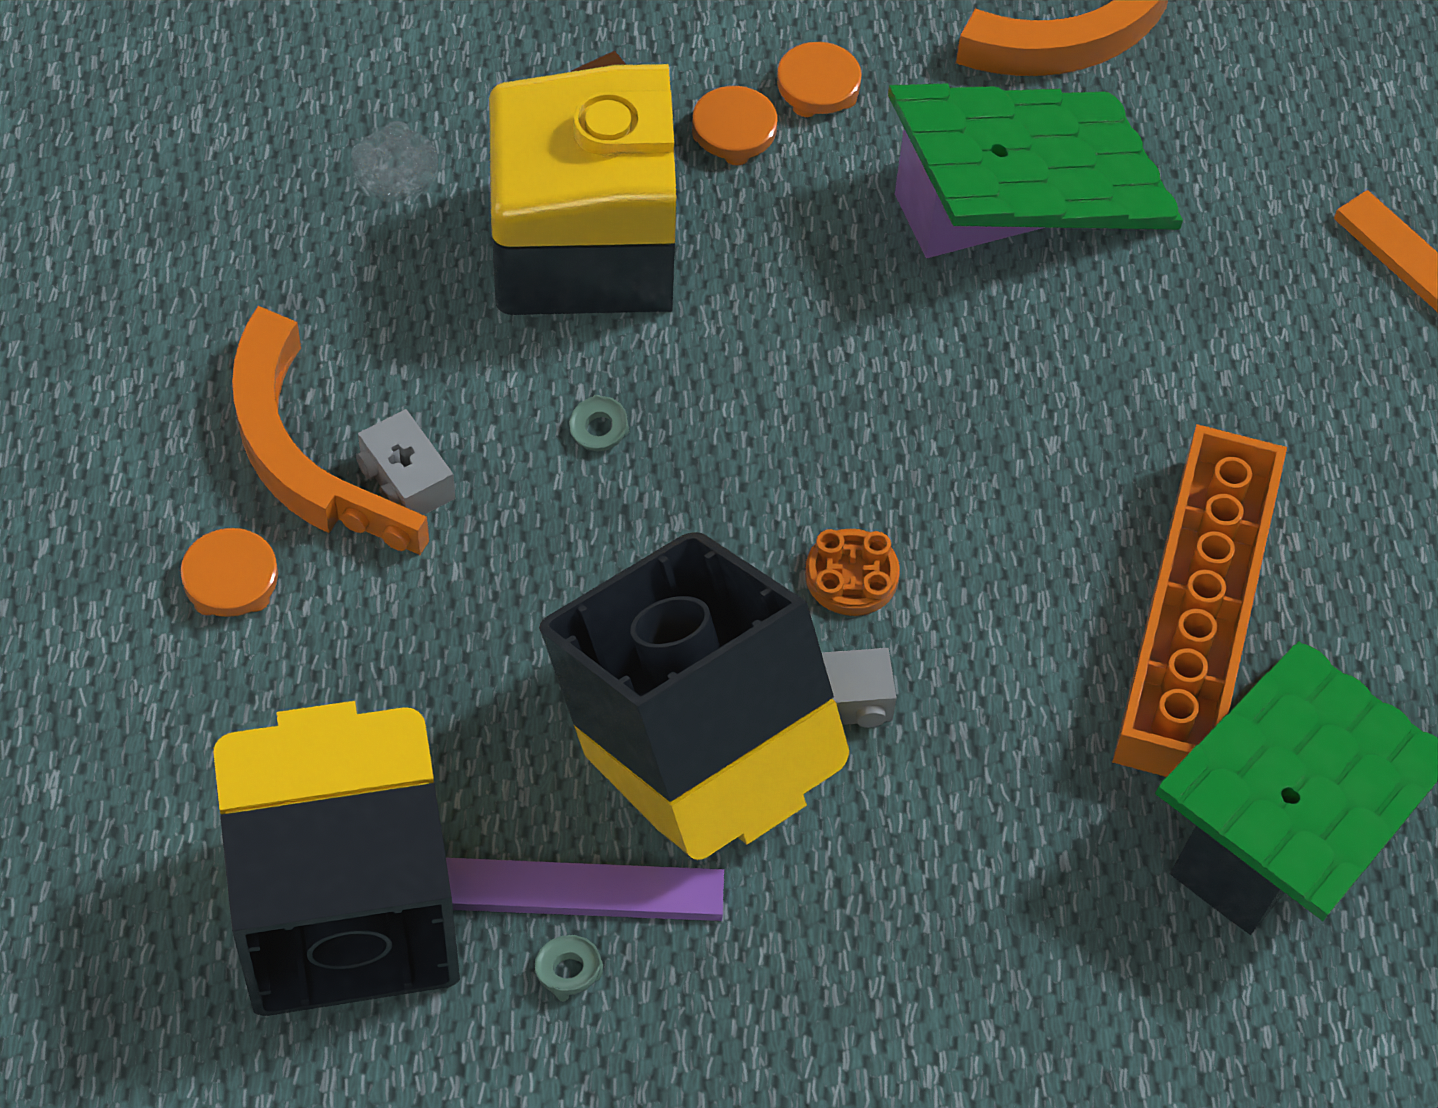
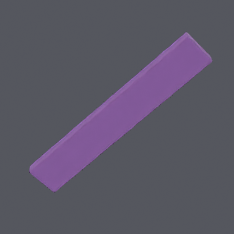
M446 858L453 910L722 921L724 869Z

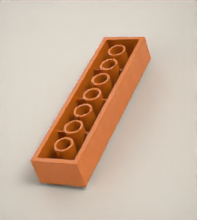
M1196 424L1178 489L1112 763L1167 777L1197 744L1199 745L1212 729L1229 714L1287 447Z

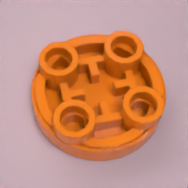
M808 42L792 48L782 57L778 66L777 85L780 94L793 106V111L797 115L811 117L815 114H829L844 108L853 107L856 104L860 91L862 74L858 61L846 49L827 42Z
M743 86L720 87L706 93L695 105L692 118V136L707 152L725 158L731 165H743L749 158L764 152L774 141L777 132V112L771 101L754 89Z
M224 528L203 535L189 547L181 563V579L184 591L198 613L202 615L232 617L249 612H258L267 607L270 602V596L277 584L278 567L273 549L261 536L245 529Z
M828 529L821 532L808 554L805 570L806 584L815 600L828 610L848 616L870 614L885 606L896 592L900 575L899 561L891 547L890 538L879 531L868 532L860 529H841L837 531Z

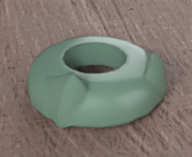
M594 395L584 400L573 410L569 421L570 433L576 443L586 450L596 452L611 449L630 433L625 409L621 403L611 397ZM604 417L612 421V428L605 435L594 436L587 431L590 422L596 418Z
M565 935L550 940L540 949L535 959V973L541 985L549 990L558 1000L564 1002L568 1000L569 995L585 991L595 981H599L603 975V963L596 946L587 938L577 935ZM567 959L579 961L583 965L582 971L572 978H561L555 974L557 965Z

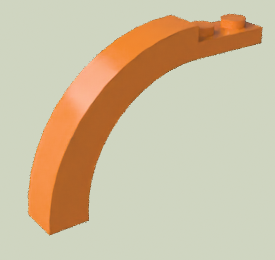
M1113 0L1094 11L1055 20L1014 19L975 8L960 35L956 64L976 70L1015 76H1045L1082 70L1103 63L1134 46L1159 21L1167 8L1168 0Z
M257 306L247 322L238 344L234 359L232 383L233 399L242 443L249 461L259 478L270 492L290 511L327 533H330L336 522L340 520L348 529L354 532L363 533L366 531L382 538L388 546L395 550L404 551L407 549L421 555L429 542L427 516L326 472L303 454L290 438L278 414L283 380L289 366L301 349L298 322Z

